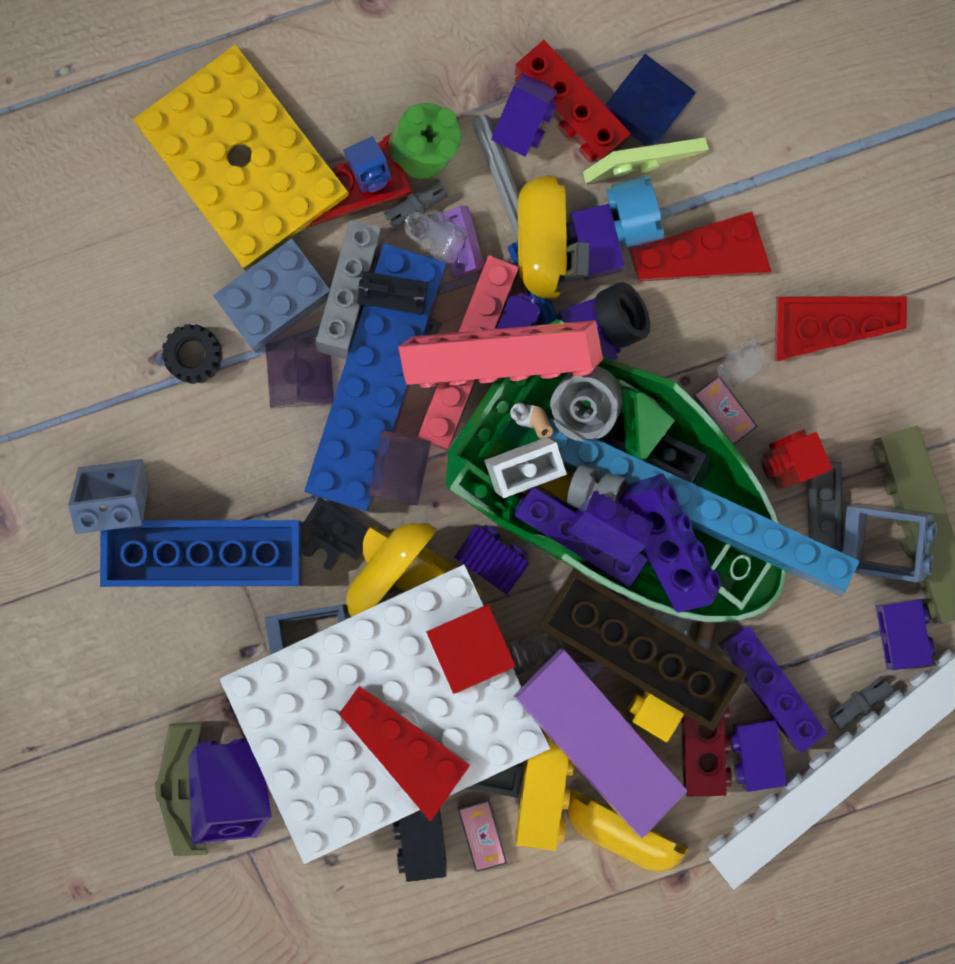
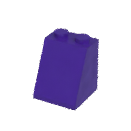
M235 739L229 744H217L215 741H206L194 747L188 758L192 844L256 838L272 815L266 780L247 739Z

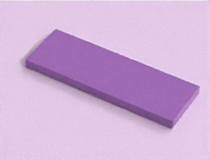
M559 649L513 696L638 837L643 839L687 792L684 786L565 650Z

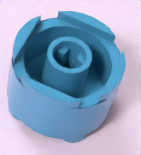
M650 175L611 185L612 189L606 190L612 215L618 214L619 220L614 221L619 245L626 244V247L629 248L665 238L664 230L661 229L659 221L661 216Z

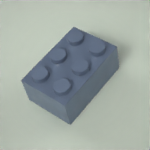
M290 239L214 294L213 297L256 353L327 302L330 289L294 240Z

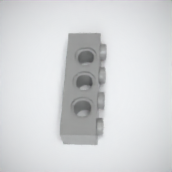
M349 220L316 338L317 351L320 353L347 359L364 306L357 304L359 281L362 279L363 271L373 273L382 240L381 227Z

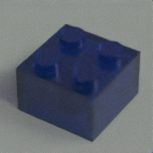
M645 53L605 106L631 133V136L645 146L659 145L691 105L697 92Z

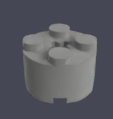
M598 366L593 369L592 373L584 376H574L572 372H568L554 391L550 402L554 417L553 421L556 427L565 436L576 441L598 439L605 436L612 429L623 406L622 386L609 371ZM587 400L591 404H589V406H585L583 404V401Z

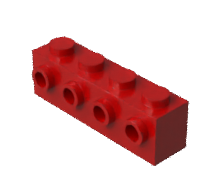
M544 39L515 64L514 74L516 77L514 79L516 82L522 74H525L557 90L553 103L557 104L553 115L559 122L557 126L566 138L571 139L573 137L581 146L579 148L581 154L590 163L593 161L597 163L613 151H618L628 142L631 133Z
M805 429L768 444L771 451L764 453L763 457L765 460L761 461L766 477L768 479L773 478L777 490L804 482L833 470L817 431L807 435Z

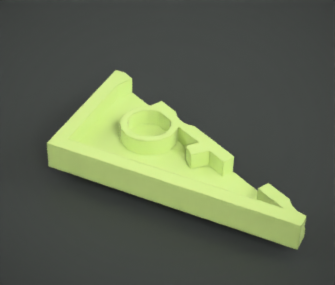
M698 138L613 151L583 171L586 184L612 177L624 176L638 170L642 173L659 168V164L700 154L709 149L706 138Z

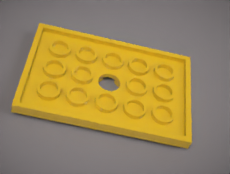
M236 44L132 119L245 271L299 233L317 217L349 196L348 191ZM237 145H245L252 151L251 161L241 168L232 166L228 162L229 151Z

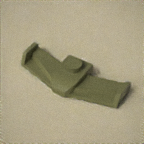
M203 722L169 724L158 780L155 782L156 800L159 802L174 856L208 854L205 843L192 844L188 758L194 747L199 744Z

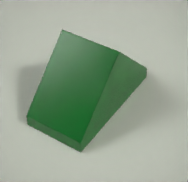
M622 387L626 453L638 459H646L675 420L643 392L630 387Z

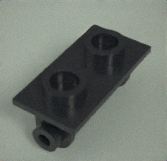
M363 271L362 279H360L358 286L359 296L357 304L422 315L428 283Z

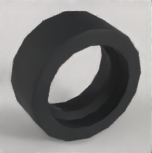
M625 282L616 283L597 294L594 304L596 318L602 331L614 345L624 348L647 338L650 333L649 314L644 301L631 285Z

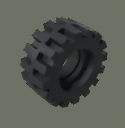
M184 324L183 327H176L172 334L169 333L166 338L168 339L166 343L163 342L162 359L165 362L166 369L183 382L190 384L206 382V379L212 378L216 370H219L221 366L220 361L223 359L221 344L211 331L201 325ZM198 341L204 346L206 354L199 366L187 367L181 362L179 353L181 347L186 342Z

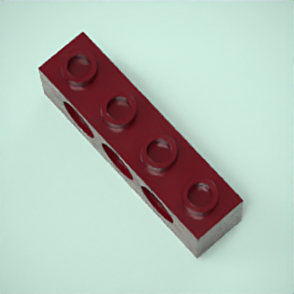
M729 705L713 733L708 737H701L699 735V722L685 714L681 719L683 786L687 790L685 793L687 797L727 796L726 787H731L732 785L731 768L726 767L725 755L731 753L730 735H725V721H730ZM705 753H713L715 757L713 767L707 770L701 769L699 766L700 757Z

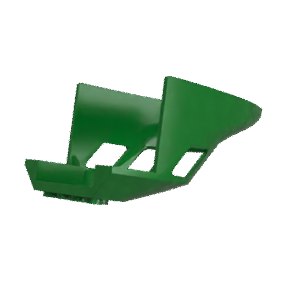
M556 319L555 321L551 322L550 324H559V323H564V322H562L561 320ZM603 356V360L597 365L598 367L609 371L622 387H629L631 385L654 399L675 420L665 433L666 435L708 455L713 466L701 488L778 523L765 490L746 460L695 400L672 380ZM561 373L557 377L547 379L541 378V375H530L528 378L519 381H511L509 377H501L494 381L448 450L446 488L487 518L537 549L606 587L648 607L681 618L697 621L734 622L763 613L775 603L783 590L786 571L692 528L697 540L705 548L706 558L712 570H715L719 575L721 587L712 604L676 613L666 592L638 577L635 578L630 587L515 516L514 509L524 493L519 492L505 498L496 493L491 478L488 476L489 472L484 460L540 440L534 428L520 426L515 422L510 414L511 409L517 403H523L525 406L534 405L541 407L549 420L550 418L554 419L550 406L551 398L567 373ZM587 400L583 401V404L585 406H589V404H591ZM609 432L605 436L598 438L597 440L606 443L605 439Z

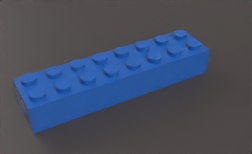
M385 243L383 244L374 273L427 282L423 314L417 315L364 305L304 492L369 513L410 386L406 385L398 347L410 337L426 335L447 270L445 262Z

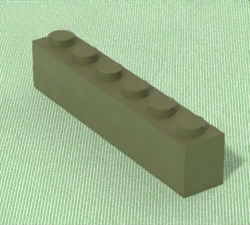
M917 425L873 439L875 446L872 447V451L877 464H882L885 477L882 478L883 486L886 493L892 495L895 508L933 513V522L937 523L936 538L934 542H930L929 555H933V568L931 574L927 575L921 582H916L918 588L923 589L926 598L923 601V605L925 604L928 608L929 619H933V622L936 624H944L955 620V536ZM895 519L897 525L902 526L906 537L903 539L905 552L908 557L913 558L915 564L920 523Z

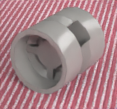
M580 465L575 471L569 487L568 506L579 509L593 491L598 490L599 494H604L605 497H610L613 501L616 500L617 504H620L619 498L628 486V480L611 473H607L603 477L600 470Z

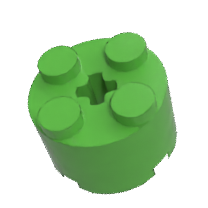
M420 103L408 107L389 138V152L394 163L397 162L407 175L419 179L432 178L444 170L458 151L461 143V132L456 121V115L448 108L431 103Z

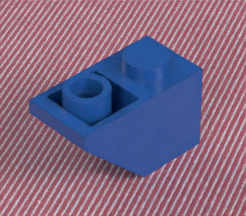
M373 136L343 149L346 160L362 193L368 190L369 192L381 190L387 185V181L391 180L386 158Z

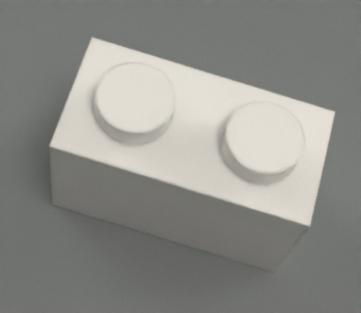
M547 437L484 460L494 490L503 498L567 475L557 443Z

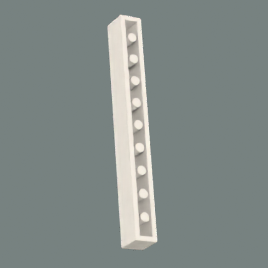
M948 649L938 655L934 660L936 665L927 672L921 670L909 680L911 685L903 692L897 690L888 696L884 701L886 706L877 713L871 711L859 721L861 726L853 733L847 731L834 741L835 747L827 754L821 752L808 763L810 765L809 769L801 775L799 772L793 774L786 780L787 786L776 796L774 793L766 796L758 804L760 809L751 816L749 814L743 815L733 824L735 829L725 837L721 834L708 844L707 847L710 850L705 855L733 890L955 709V649L953 651Z

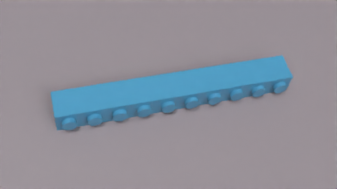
M550 418L549 422L553 428V434L549 439L557 443L566 469L575 473L580 465L600 470L603 477L607 473L627 478L628 484L664 473L668 483L672 484L675 488L677 501L682 511L689 516L692 528L840 597L846 592L859 564V560L597 439L573 440L561 433L553 419Z

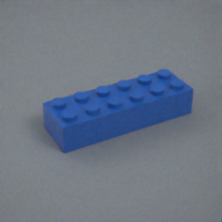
M157 520L143 521L141 526L103 530L100 535V587L302 586V521Z

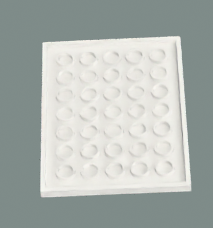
M465 565L220 678L221 684L304 864L420 810L339 715L359 685L470 764V767L450 795L550 749L540 726L513 697L522 688L513 668L458 693H452L426 631L483 606Z

